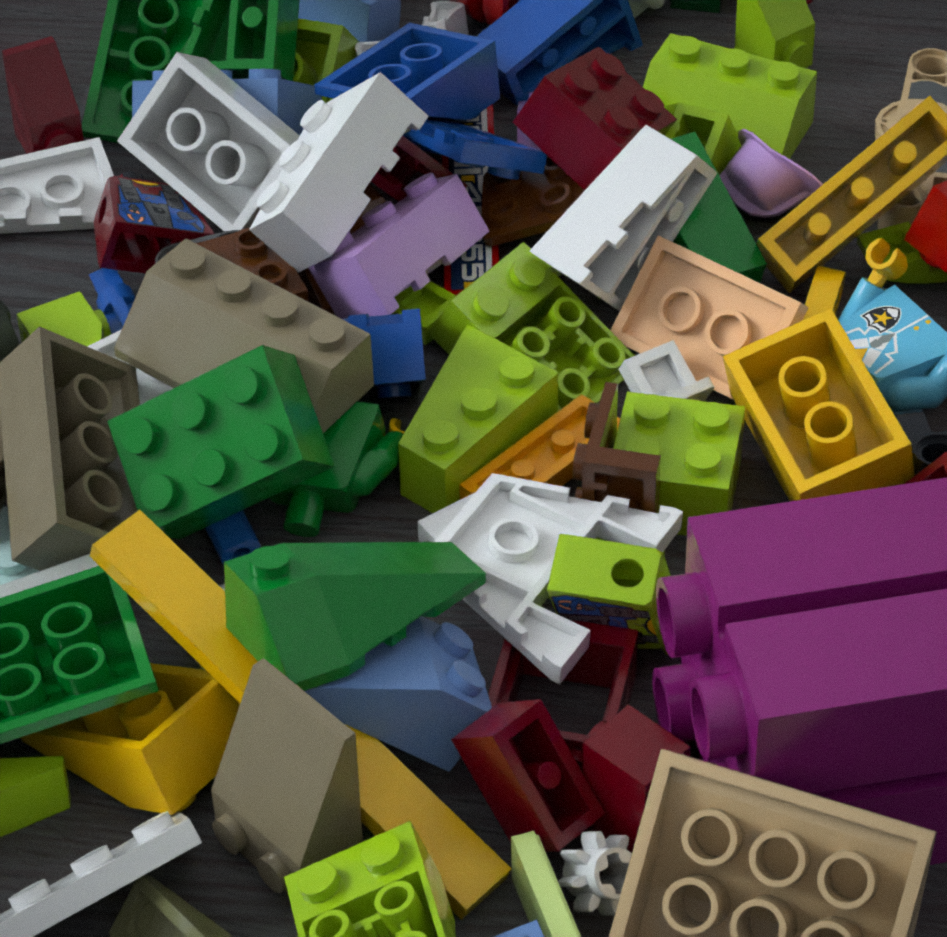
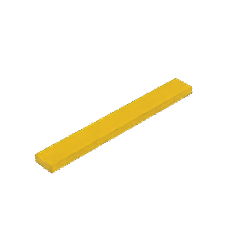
M138 510L92 544L90 557L216 681L241 703L252 667L258 661L226 628L225 591L141 510ZM346 725L356 735L361 822L376 836L411 821L441 874L451 910L462 920L507 879L512 868L378 739Z

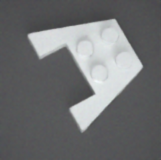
M492 473L434 542L454 543L486 573V583L463 598V600L551 681L561 684L589 648L591 630L541 607L549 597L547 587L559 534L593 539L598 537L606 541L655 548L663 552L681 529L683 511L660 505L659 513L629 508L630 499L607 495L602 502L570 497V488Z

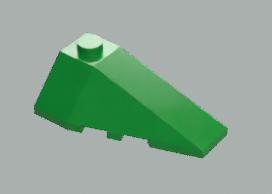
M108 0L82 121L83 137L92 139L100 137V140L119 143L117 140L132 119V81L152 80L153 71L165 70L176 52L184 53L195 26L192 23V19L197 7L202 8L205 0Z
M452 542L281 543L275 546H264L255 549L250 554L224 562L226 628L257 661L263 658L266 659L303 691L351 675L365 665V654L382 642L391 647L406 638L407 625L421 616L437 617L486 583V573Z

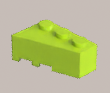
M467 324L398 443L401 495L431 513H435L459 501V484L558 412V372Z

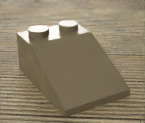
M261 659L252 667L211 789L215 816L212 828L218 841L228 852L234 855L240 852L257 867L259 875L271 890L276 893L284 891L288 895L284 880L285 876L363 842L355 732L266 659Z

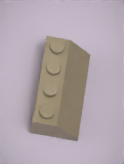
M186 238L147 270L114 346L116 357L172 388L184 384L261 345L294 354L323 433L374 386L370 333Z
M40 326L0 362V416L12 561L42 571L90 554L92 544L138 511L107 421L139 406L140 400L136 367Z

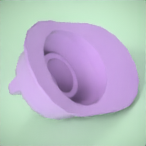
M746 129L738 131L741 147L719 175L734 204L750 216L761 218L780 216L802 203L823 185L812 173L771 149L759 137Z

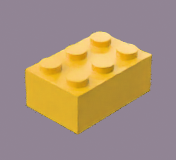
M831 308L723 356L730 394L736 405L745 406L744 420L789 501L901 485L915 476L911 442Z

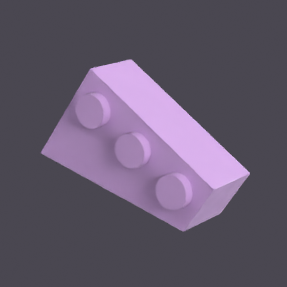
M431 172L414 180L404 188L407 197L395 205L391 201H387L368 211L362 216L366 225L352 234L349 231L331 257L308 268L337 317L343 319L348 318L350 315L369 314V316L391 315L400 307L394 298L410 286L414 292L422 289L430 282L427 276L428 273L441 264L447 266L454 262L489 232L487 225L458 174L435 178Z

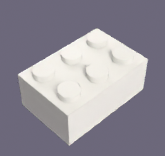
M176 52L117 142L225 232L251 227L260 210L256 206L258 198L272 182L276 181L282 170L278 165L281 156L291 144L298 140L300 135L209 60L203 57Z

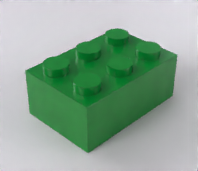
M264 345L107 421L137 510H141L169 538L182 539L335 467L295 355Z

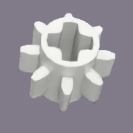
M601 831L582 832L581 843L583 848L561 850L560 852L565 863L563 866V877L558 883L560 887L567 888L571 894L576 896L573 910L576 912H593L597 908L601 915L615 916L632 855L630 851L626 850L629 837L627 835H610L605 839ZM603 871V875L599 876V872Z

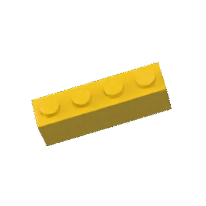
M928 96L758 238L756 244L767 263L766 267L789 293L816 271L818 265L823 266L947 162V114L931 96Z

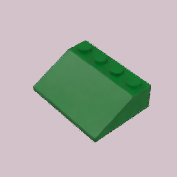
M100 566L0 598V744L159 691L128 594Z

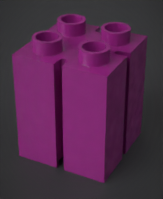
M947 477L688 517L685 574L660 577L656 584L658 619L666 651L671 658L681 657L680 664L658 667L653 670V697L658 725L685 743L694 742L700 760L937 831L930 865L946 863Z

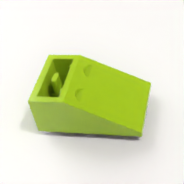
M522 242L454 297L428 332L450 355L466 325L469 324L558 372V411L581 394L593 402L599 403L605 382L617 383L618 385L622 383L624 379L618 369L624 360L635 356L540 258L529 252L531 248L525 242Z
M411 821L284 877L298 937H456L455 920L441 874Z

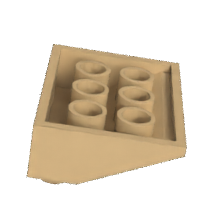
M661 749L609 937H914L937 831L671 750Z

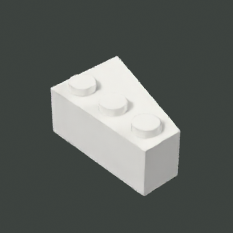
M381 72L327 103L319 100L302 117L300 126L304 129L298 140L291 144L281 156L278 165L282 170L276 181L272 182L258 198L256 206L260 210L249 230L290 266L294 267L297 272H301L331 257L371 199L363 192L380 167L386 172H390L400 157L392 151L404 133L412 129L415 131L420 130L429 116Z

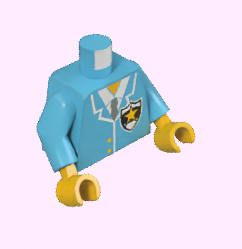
M878 238L869 244L865 255L867 263L873 270L868 278L862 277L838 321L892 412L936 408L947 398V332L896 285L888 289L883 287L886 280L900 278L906 272L908 263L905 254L899 248H896L890 259L883 263L889 254L890 245L883 238Z

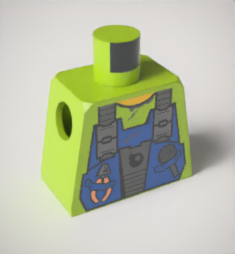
M559 534L547 592L556 614L570 620L638 630V649H660L665 646L660 630L656 603V584L658 578L671 576L663 552L655 548Z

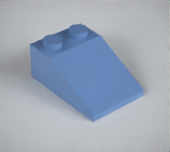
M422 616L406 626V638L391 647L382 642L365 654V665L351 675L305 691L342 723L448 772L461 758L451 739L492 708L485 687L486 681L481 675L470 637L454 624L444 622L440 625Z

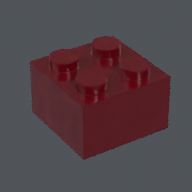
M597 47L545 75L512 123L585 191L645 125L665 136L677 119L664 108L662 100L656 94L644 89L625 71L619 59Z

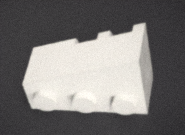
M645 125L529 252L620 311L657 236L659 235L673 242L717 175V172L693 152Z

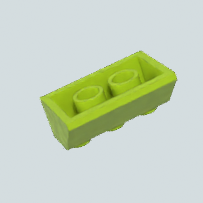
M670 33L650 62L643 88L656 94L662 100L664 106L680 102L729 114L737 134L739 130L746 129L754 133L771 149L790 159L813 123L817 71L802 68L790 62H779L749 54L741 49H730L699 41L691 36H680Z

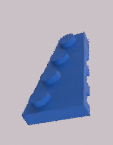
M428 117L420 130L415 131L412 129L403 134L413 144H420L421 150L444 155L455 162L480 168L488 166L487 173L507 179L519 180L521 171L543 174L547 155L542 150L447 118Z

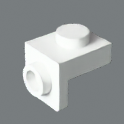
M674 340L624 360L618 369L630 392L705 401L715 388L709 377L699 381L695 380Z

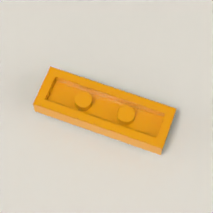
M581 394L459 484L460 500L475 493L492 473L558 486L566 484L573 478V462L577 444H588L589 441L588 438H585L584 431L588 406L593 401ZM617 417V430L620 422L619 417Z

